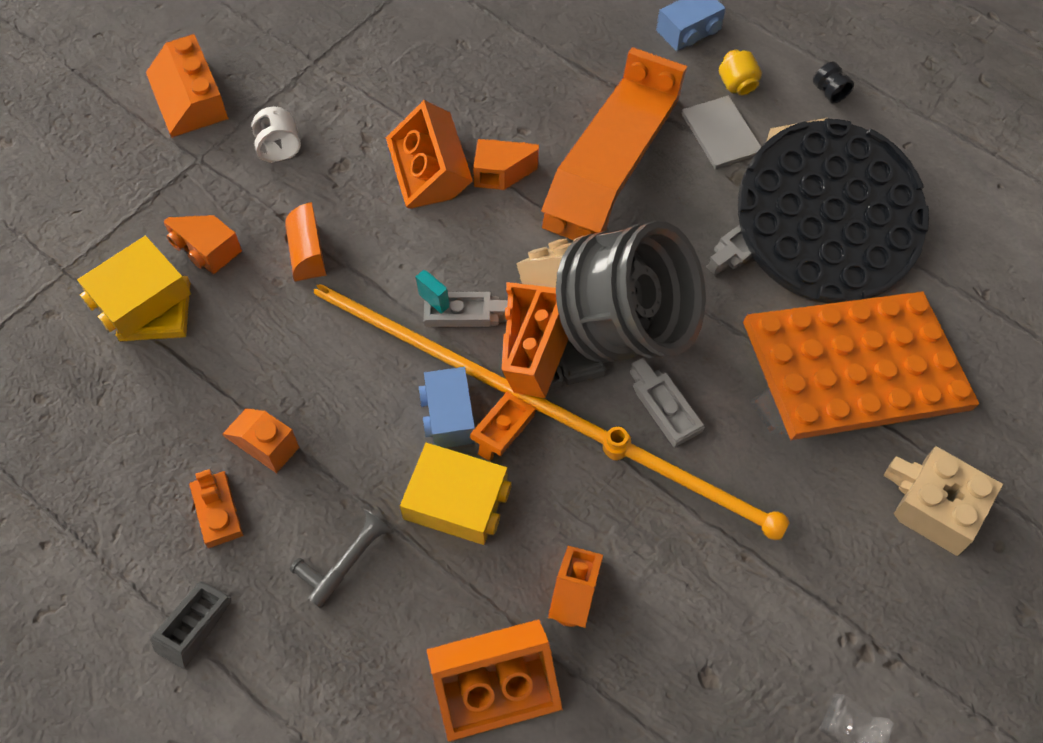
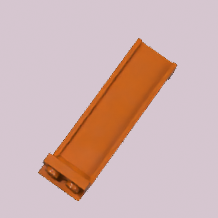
M633 47L630 49L623 79L556 171L541 212H544L543 229L571 240L588 234L607 231L609 217L619 193L679 100L687 69L686 65Z

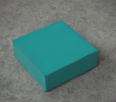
M422 270L415 276L419 295L439 313L442 314L450 307L447 287L427 270Z

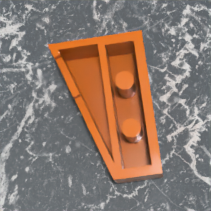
M506 282L508 304L505 307L507 323L506 334L503 336L502 372L514 393L546 398L568 342V337L561 324L557 309L556 288Z

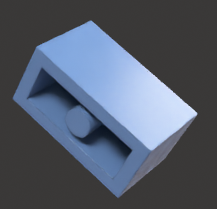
M678 0L659 10L656 31L676 51L695 44L698 40L708 35L717 33L722 26L725 7L718 0Z
M465 367L424 372L425 385L419 386L421 407L428 406L430 415L423 417L425 437H433L434 445L443 448L475 444L476 442L470 438V434L475 427Z

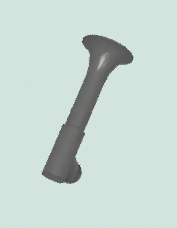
M364 509L366 521L362 531L336 565L324 577L307 565L302 558L296 559L291 565L290 572L298 575L315 588L307 598L319 608L324 605L343 581L346 573L374 539L385 533L394 534L389 526L371 512Z

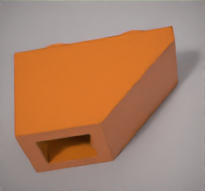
M478 139L473 166L474 187L505 190L538 169L539 144Z
M214 215L168 217L163 221L169 233L166 238L170 244L178 251L181 249L186 251L189 259L198 268L204 266L213 275L242 252L236 233Z

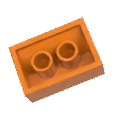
M195 34L166 42L146 71L171 138L227 120L228 116L220 92Z
M423 100L386 137L407 208L412 209L452 200L473 182L449 111Z
M539 619L426 649L448 742L563 710L549 641Z

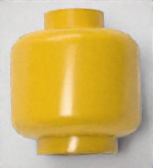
M732 50L724 56V61L719 67V74L727 90L730 93H738L741 96L754 91L759 86V80L762 76V70L754 55L750 51Z

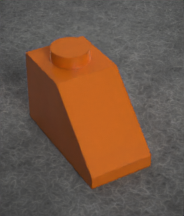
M245 409L223 433L226 439L276 474L300 448L293 430L263 410Z
M572 546L567 547L556 579L548 618L557 620L564 626L585 628L603 554Z

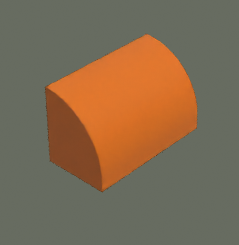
M310 202L293 209L285 221L294 281L326 276L318 224L313 204Z

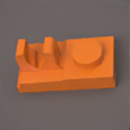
M506 392L470 434L471 440L480 444L478 455L488 461L493 459L494 453L502 456L515 438L519 436L533 419L536 407Z
M210 469L196 473L197 480L190 482L189 485L204 543L207 548L243 537V531L225 471L214 475Z

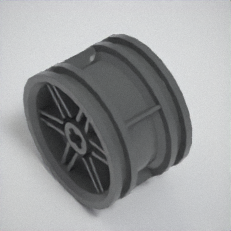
M653 221L647 224H638L625 230L588 234L577 238L569 245L561 258L556 280L557 309L568 339L576 350L587 359L596 362L628 360L638 354L647 358L679 355L687 351L696 341L703 324L706 292L701 263L687 236L678 227L668 222Z

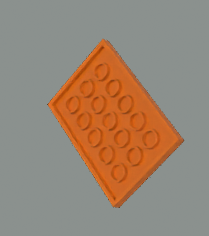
M924 291L747 314L743 321L790 441L972 411L980 404Z

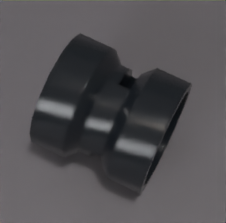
M829 62L822 66L813 78L815 86L825 91V97L832 104L845 99L855 86L849 76L842 74V68L836 62Z

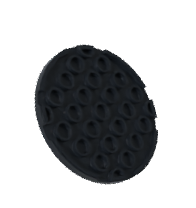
M826 118L824 121H803L771 137L759 149L748 165L742 178L738 195V218L741 232L755 261L782 287L803 298L823 303L868 299L891 288L917 262L922 253L925 235L929 228V206H926L922 190L924 186L918 172L907 156L893 142L871 128L867 130L851 124V121Z

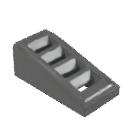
M200 580L150 637L154 651L184 669L196 655L231 603V597ZM202 598L214 606L208 609L198 602ZM193 612L202 617V620L198 621L189 615ZM183 625L192 630L191 633L187 634L180 630L181 626ZM172 639L178 641V642L181 643V644L179 645V644L173 642Z

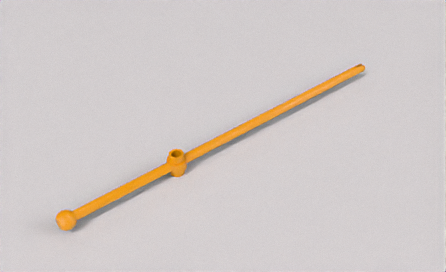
M322 284L317 285L318 289L314 288V294L317 297L454 368L465 367L466 374L503 393H511L536 407L537 411L603 444V451L610 459L617 461L628 457L761 526L763 534L769 539L780 540L787 530L790 522L788 517L782 512L773 511L768 514L631 443V437L624 428L613 427L606 431L544 398L514 393L507 379Z

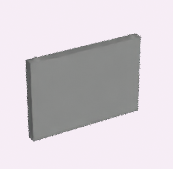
M729 95L682 109V116L714 169L752 158L761 148Z

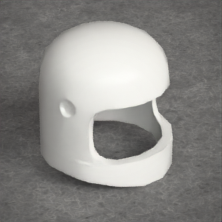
M275 106L266 107L254 116L252 122L253 135L256 137L254 144L257 156L262 161L273 163L292 158L299 152L301 147L299 133L294 118L287 110ZM281 139L282 149L276 144L275 140ZM262 143L265 145L267 153H263L260 150Z

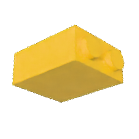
M146 235L77 279L84 290L80 297L91 311L98 308L101 314L97 317L109 332L116 330L123 339H126L191 295L182 275Z
M426 442L400 504L403 520L485 545L488 534L494 535L497 530L500 514L496 512L500 501L506 503L510 494L512 482L507 481V467Z

